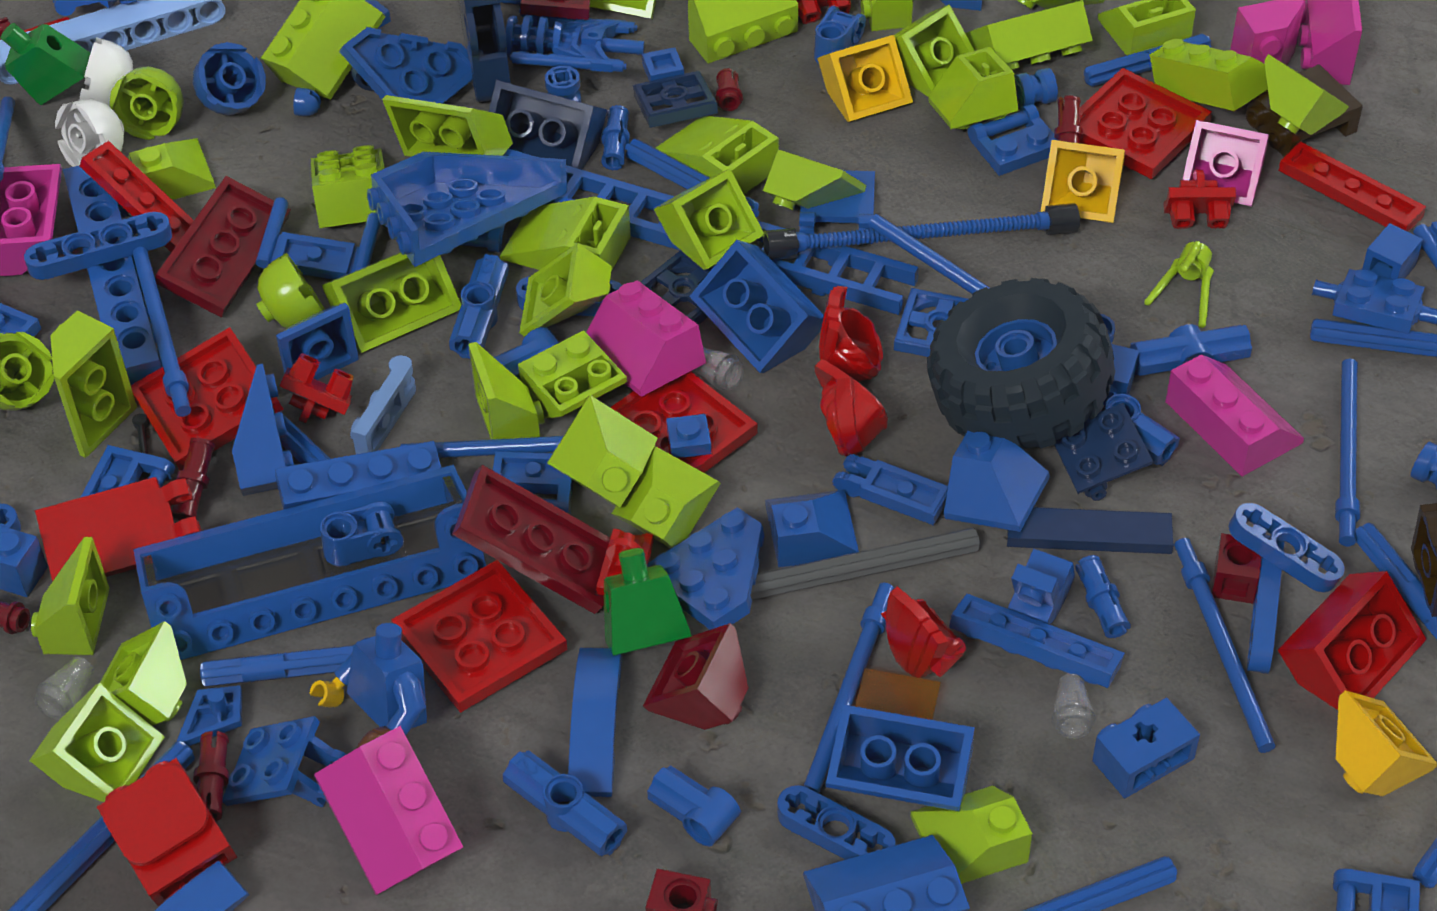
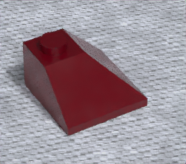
M729 623L675 641L643 707L649 712L704 730L733 722L742 710L741 703L748 691L736 628Z

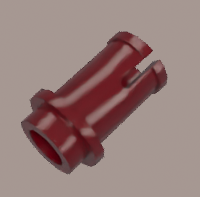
M725 68L720 70L716 76L718 90L715 94V100L717 105L723 110L733 111L742 103L743 93L738 86V73L734 71L732 78V69Z
M0 601V627L8 634L23 632L30 622L29 609L25 608L21 602L15 601L9 604Z

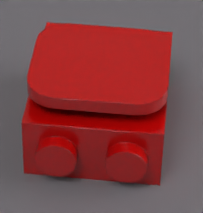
M177 758L170 762L162 761L147 770L145 776L129 786L124 785L116 788L106 796L105 802L97 806L104 823L123 855L129 861L146 892L158 907L217 861H221L226 865L237 858L236 853Z

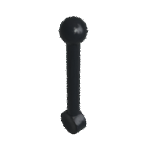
M141 413L133 417L132 423L138 430L140 452L148 454L145 429L149 426V420L145 414ZM143 472L141 476L149 477L151 473Z

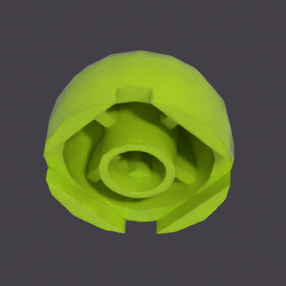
M148 66L136 68L122 76L111 90L109 104L110 108L115 110V113L122 121L126 132L134 137L150 140L155 138L154 135L162 136L168 134L175 127L183 113L184 98L180 86L171 75L164 70Z
M287 253L272 261L261 273L257 289L262 300L256 303L268 323L275 319L282 327L289 328L325 310L310 284L308 285L302 276V272Z
M16 332L15 334L0 333V410L18 411L35 405L49 392L54 382L50 351L39 339L25 332Z

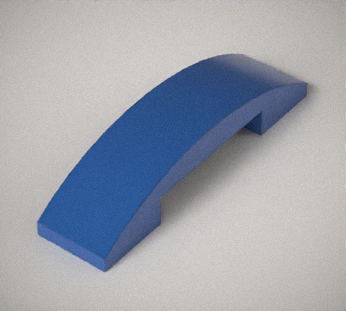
M580 648L576 665L568 774L578 778L582 783L583 791L590 797H612L614 744L622 654L613 656L609 648Z

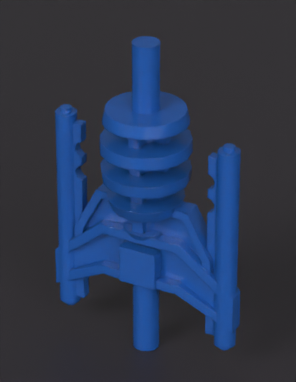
M525 15L522 25H519L517 16L508 17L505 30L507 58H510L512 63L552 67L566 65L576 69H589L601 72H623L626 70L624 61L609 59L605 52L642 55L645 42L613 39L618 33L629 34L637 31L635 22L626 20L591 18L585 20Z

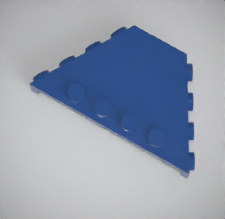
M421 152L371 174L372 188L367 189V199L371 211L375 210L378 214L380 224L386 225L390 238L397 241L401 254H406L414 267L439 255L450 253L453 248L465 242L478 239V236L492 229H499L503 227L504 223L517 217L526 216L529 211L566 194V159Z

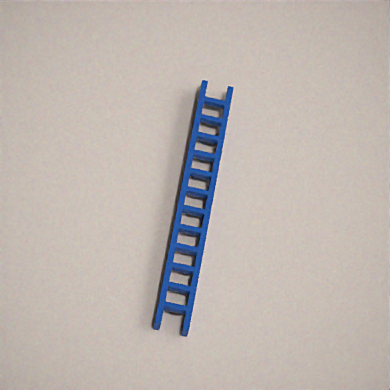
M508 149L503 155L536 157L512 149ZM566 165L567 193L545 203L551 204L574 200L572 197L578 189L598 194L597 197L606 200L613 198L630 203L629 216L632 237L680 250L670 241L660 221L656 224L637 218L643 208L654 210V208L675 196ZM758 221L763 232L765 230L785 229ZM763 236L758 238L757 241L763 242ZM837 245L836 247L828 246L827 248L823 246V248L818 247L817 249L809 248L804 252H798L800 254L794 264L783 260H772L795 285L812 289V294L825 296L830 294L833 287L845 286L848 287L846 300L897 315L902 310L903 296L875 288L881 277L912 286H915L918 281L919 267L843 245ZM811 257H816L828 261V265L832 266L827 274L807 268L806 265ZM846 266L869 273L863 284L841 278V275Z

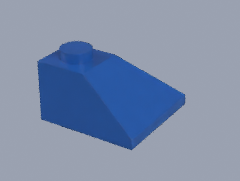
M346 303L331 306L276 335L284 374L287 367L292 368L301 353L320 361L313 378L316 380L332 373L334 369H341L359 360L350 310Z
M967 431L953 455L944 508L945 519L1020 532L1050 478L1049 471L1018 445L1005 438L989 436L985 432L973 433Z
M845 490L765 500L778 568L859 552Z

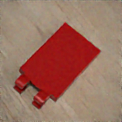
M153 477L35 510L52 582L84 537H93L104 573L108 577L137 568L133 549L200 532L201 527L199 521L197 522L196 516L174 523L170 506L193 500L189 483L187 484L186 478L174 480L160 488L158 479Z

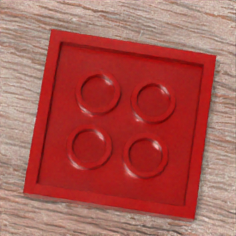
M1122 68L1080 107V127L1083 128V138L1079 140V143L1124 149L1123 165L1152 180L1192 140L1196 120L1210 123L1212 111Z
M231 327L177 358L180 370L185 372L189 384L187 392L191 407L189 415L184 417L176 415L172 398L166 394L163 376L165 372L163 367L131 385L135 398L179 470L184 468L191 438L209 440L216 445L215 450L236 438L256 365ZM277 397L271 398L274 413L282 411L283 407Z
M691 371L642 397L633 391L610 407L656 436L658 439L654 446L671 454L666 418L706 414L712 454L678 458L703 473L758 434V423Z
M498 560L391 619L392 623L401 627L402 641L421 659L425 670L460 713L568 650L567 640Z

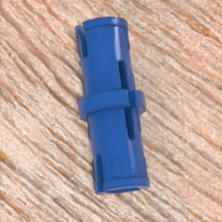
M621 105L611 106L610 111H607V124L601 136L604 145L601 162L609 170H619L622 168L625 162V145L630 141V133L627 130L630 113L627 108Z
M1090 555L1078 561L1079 564L1075 565V570L1086 589V602L1097 614L1107 638L1122 636L1127 632L1126 629H1130L1131 626L1118 600L1120 593L1117 586L1108 579L1099 556Z

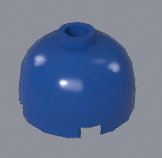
M226 42L212 46L200 57L193 71V87L197 97L205 107L217 114L231 116L243 113L258 102L265 90L266 74L262 63L257 57L254 59L249 53L245 52L247 48L242 45Z

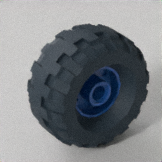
M1031 278L1030 281H1018V279L1003 281L1001 285L989 289L985 287L974 292L971 298L965 302L960 301L948 312L947 320H942L933 334L934 339L930 344V356L927 357V371L941 414L945 415L949 426L958 434L964 437L967 431L973 433L985 432L989 436L1005 438L1018 445L1024 451L1026 448L1038 446L1042 449L1056 444V440L1067 435L1071 437L1082 430L1084 422L1089 418L1094 419L1104 407L1103 402L1109 395L1115 376L1113 349L1101 313L1093 303H1089L1084 295L1076 293L1073 287L1060 282L1056 285L1051 284L1048 279Z

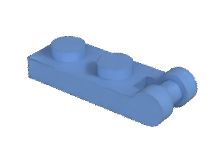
M400 355L390 360V374L380 389L375 390L371 395L369 406L363 415L357 417L353 422L350 436L354 442L356 454L378 451L415 394L416 385L415 379L412 376V361L409 357Z

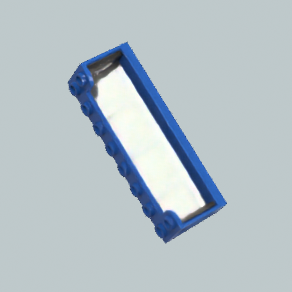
M454 465L133 549L140 589L151 628L164 621L171 625L180 660L449 587L486 566L484 553L481 550L452 535L467 491ZM374 502H386L392 506L395 513L393 520L395 528L401 531L404 539L402 547L397 552L388 556L354 562L347 566H335L326 561L323 553L320 524L327 515L364 507ZM376 514L377 520L380 521V515ZM384 537L381 538L382 544H385Z

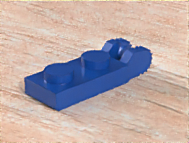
M850 454L844 460L843 468L847 472L839 471L832 481L835 489L838 491L845 490L846 495L850 497L860 496L862 499L931 525L935 524L945 507L948 486L880 460L873 461L854 454Z

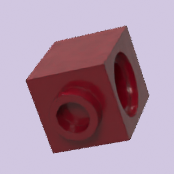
M1221 533L1215 561L1212 594L1214 598L1253 604L1259 582L1261 556L1238 542L1231 534Z
M657 869L645 910L717 911L718 899L711 898V879ZM682 903L692 905L691 907L686 909H679L675 907L676 905Z

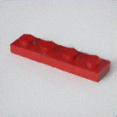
M109 140L81 158L80 167L133 217L148 212H161L168 217L172 238L164 246L172 252L194 220Z
M1301 141L1280 161L1278 171L1385 227L1390 223L1409 232L1424 217L1425 205Z

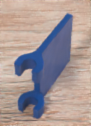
M843 170L867 185L865 191L812 208L801 207L799 233L814 235L815 222L857 223L859 231L862 229H872L868 224L874 216L875 171Z

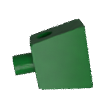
M15 23L10 24L3 31L1 40L11 47L5 62V68L40 106L85 78L91 53L48 24H42L28 34Z
M641 548L629 549L619 553L622 574L609 576L604 579L605 641L613 656L691 637L689 626L670 577L662 565L647 567L645 553Z

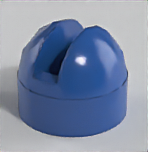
M298 87L294 95V114L297 116H313L318 112L321 105L320 96L314 90Z

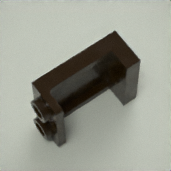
M1320 64L1301 71L1299 74L1349 107L1345 113L1314 134L1310 135L1301 129L1294 134L1280 125L1278 121L1282 116L1270 109L1268 90L1248 102L1245 118L1249 125L1260 133L1269 134V144L1283 157L1299 141L1333 127L1338 129L1345 137L1357 132L1363 105Z

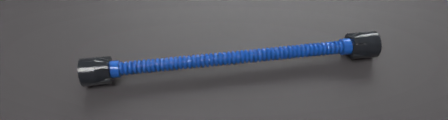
M1069 203L1045 206V211L1037 212L1034 215L985 218L984 220L976 219L975 221L966 220V222L963 220L961 222L953 221L952 223L943 222V224L940 222L930 223L929 225L921 224L920 226L911 225V227L907 225L906 227L898 226V228L915 239L975 233L983 234L984 232H1005L1007 230L1015 231L1016 229L1025 230L1030 228L1046 230L1047 235L1078 232L1080 214L1077 205ZM795 228L765 230L763 234L764 253L771 260L797 258L798 252H804L809 248L817 249L818 247L823 248V246L827 248L828 246L836 247L837 245L850 246L851 244L859 245L860 243L892 242L873 229L837 233L829 232L823 233V235L822 233L818 235L809 234L808 236L805 233H796Z

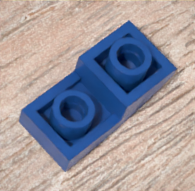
M217 861L174 893L155 911H233L250 894L221 861Z

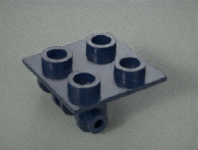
M1123 403L1099 412L1094 419L1089 418L1084 422L1082 430L1071 437L1067 435L1056 440V444H1054L1077 494L1084 492L1093 501H1099L1106 496L1107 482L1154 464Z

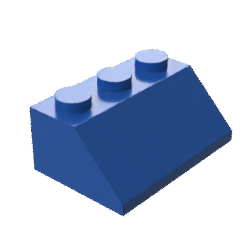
M736 240L689 296L759 373H765L806 349L821 331L824 317L819 309L759 246Z
M843 704L826 779V787L960 811L973 752L975 727Z
M933 835L803 872L815 911H969L970 909L955 864Z

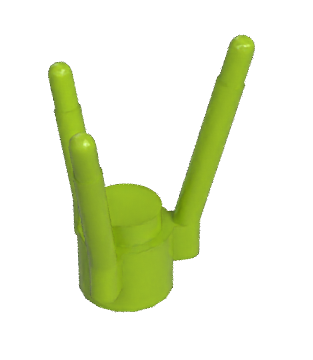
M1199 241L1186 244L1180 257L1173 261L1170 269L1150 292L1144 304L1147 306L1151 305L1177 273L1190 281L1201 278L1198 325L1200 328H1204L1208 312L1210 280L1214 273V270L1209 266L1212 252L1208 246Z

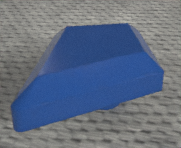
M241 685L197 690L177 741H182L186 745L191 746L199 743L201 735L205 732L213 731L212 737L217 736V731L225 733L241 727Z

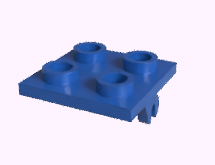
M315 716L250 729L249 734L244 740L243 749L236 766L229 777V783L222 802L226 806L294 794L312 802L316 806L324 807L327 800L319 784L298 770L301 760L305 756L327 767L347 754L333 749L315 736L320 720Z

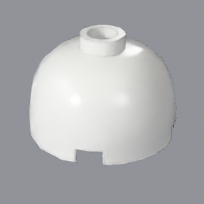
M96 37L84 76L85 89L81 88L79 100L93 99L110 107L111 90L122 76L133 70V60L122 46Z
M87 99L63 104L58 110L55 129L61 128L63 136L62 140H58V145L66 161L72 167L79 166L82 157L108 140L121 152L124 142V126L117 114L107 104Z

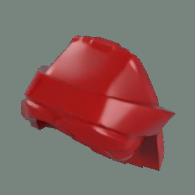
M836 286L830 291L826 302L819 342L820 360L823 359L831 363L857 382L870 380L877 376L881 370L883 350L880 338L875 331L874 324L867 316H863L855 308L844 307L848 287Z
M821 359L814 367L816 376L823 388L820 404L821 411L826 418L827 427L839 454L845 457L850 454L856 455L864 451L866 446L882 430L887 429L888 416L880 401L863 385L831 363Z
M898 586L890 592L887 611L881 613V615L886 620L888 643L896 662L906 673H909L918 680L932 672L942 677L964 655L966 650L965 642L948 628L937 613L927 605L925 600L912 599Z

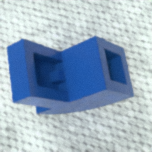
M1033 549L1027 565L1017 564L1011 580L1014 595L1008 609L1051 624L1059 614L1074 581L1073 562Z

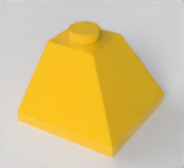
M894 35L817 58L826 90L847 122L913 103Z
M1052 140L1041 212L1045 211V206L1075 203L1078 207L1080 218L1114 223L1125 150Z
M1346 690L1339 696L1335 759L1346 771L1343 774L1345 781L1360 794L1369 793L1385 796L1433 771L1437 767V762L1384 701Z

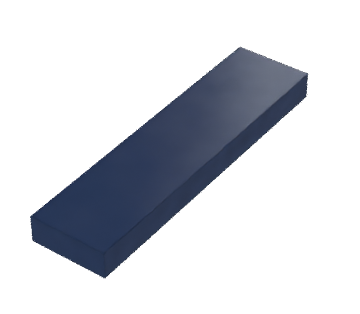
M1034 507L1020 532L1007 530V547L1172 554L1174 546L1172 513Z

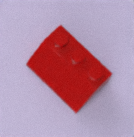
M1387 571L1349 574L1286 640L1278 649V652L1298 685L1338 710L1339 696L1345 690L1374 698L1427 639Z

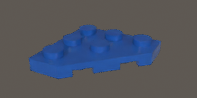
M367 27L339 50L342 56L381 99L385 95L445 104L473 81L467 49L461 43L450 41L446 44L428 41V37L405 33L397 36L381 33V29Z
M737 507L665 553L660 554L650 561L647 567L662 565L670 577L681 608L709 630L729 623L734 624L750 613L752 604L750 595L752 585L756 584L759 568L758 554L760 547H763L765 537L762 523Z

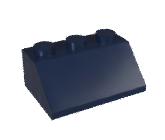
M496 80L489 112L503 115L513 142L509 149L539 158L566 159L567 166L583 170L599 145L607 109Z

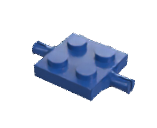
M1349 269L1345 280L1339 285L1317 279L1315 281L1312 295L1334 300L1335 305L1332 316L1405 334L1410 333L1412 325L1417 323L1418 320L1437 325V309L1423 306L1422 296L1425 287L1415 285L1414 282L1408 279L1398 278L1394 280L1377 276L1376 273L1370 270L1360 269L1356 271Z

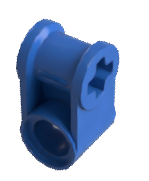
M832 5L825 17L815 28V61L819 64L817 58L858 44L864 33L866 16L860 13L856 16L839 11V7Z
M374 502L364 507L327 515L320 524L323 553L326 561L335 566H347L354 562L388 556L397 552L402 547L404 539L401 531L395 528L393 522L395 513L392 506L386 502ZM376 514L380 515V521L377 520ZM382 537H384L385 544L381 543Z

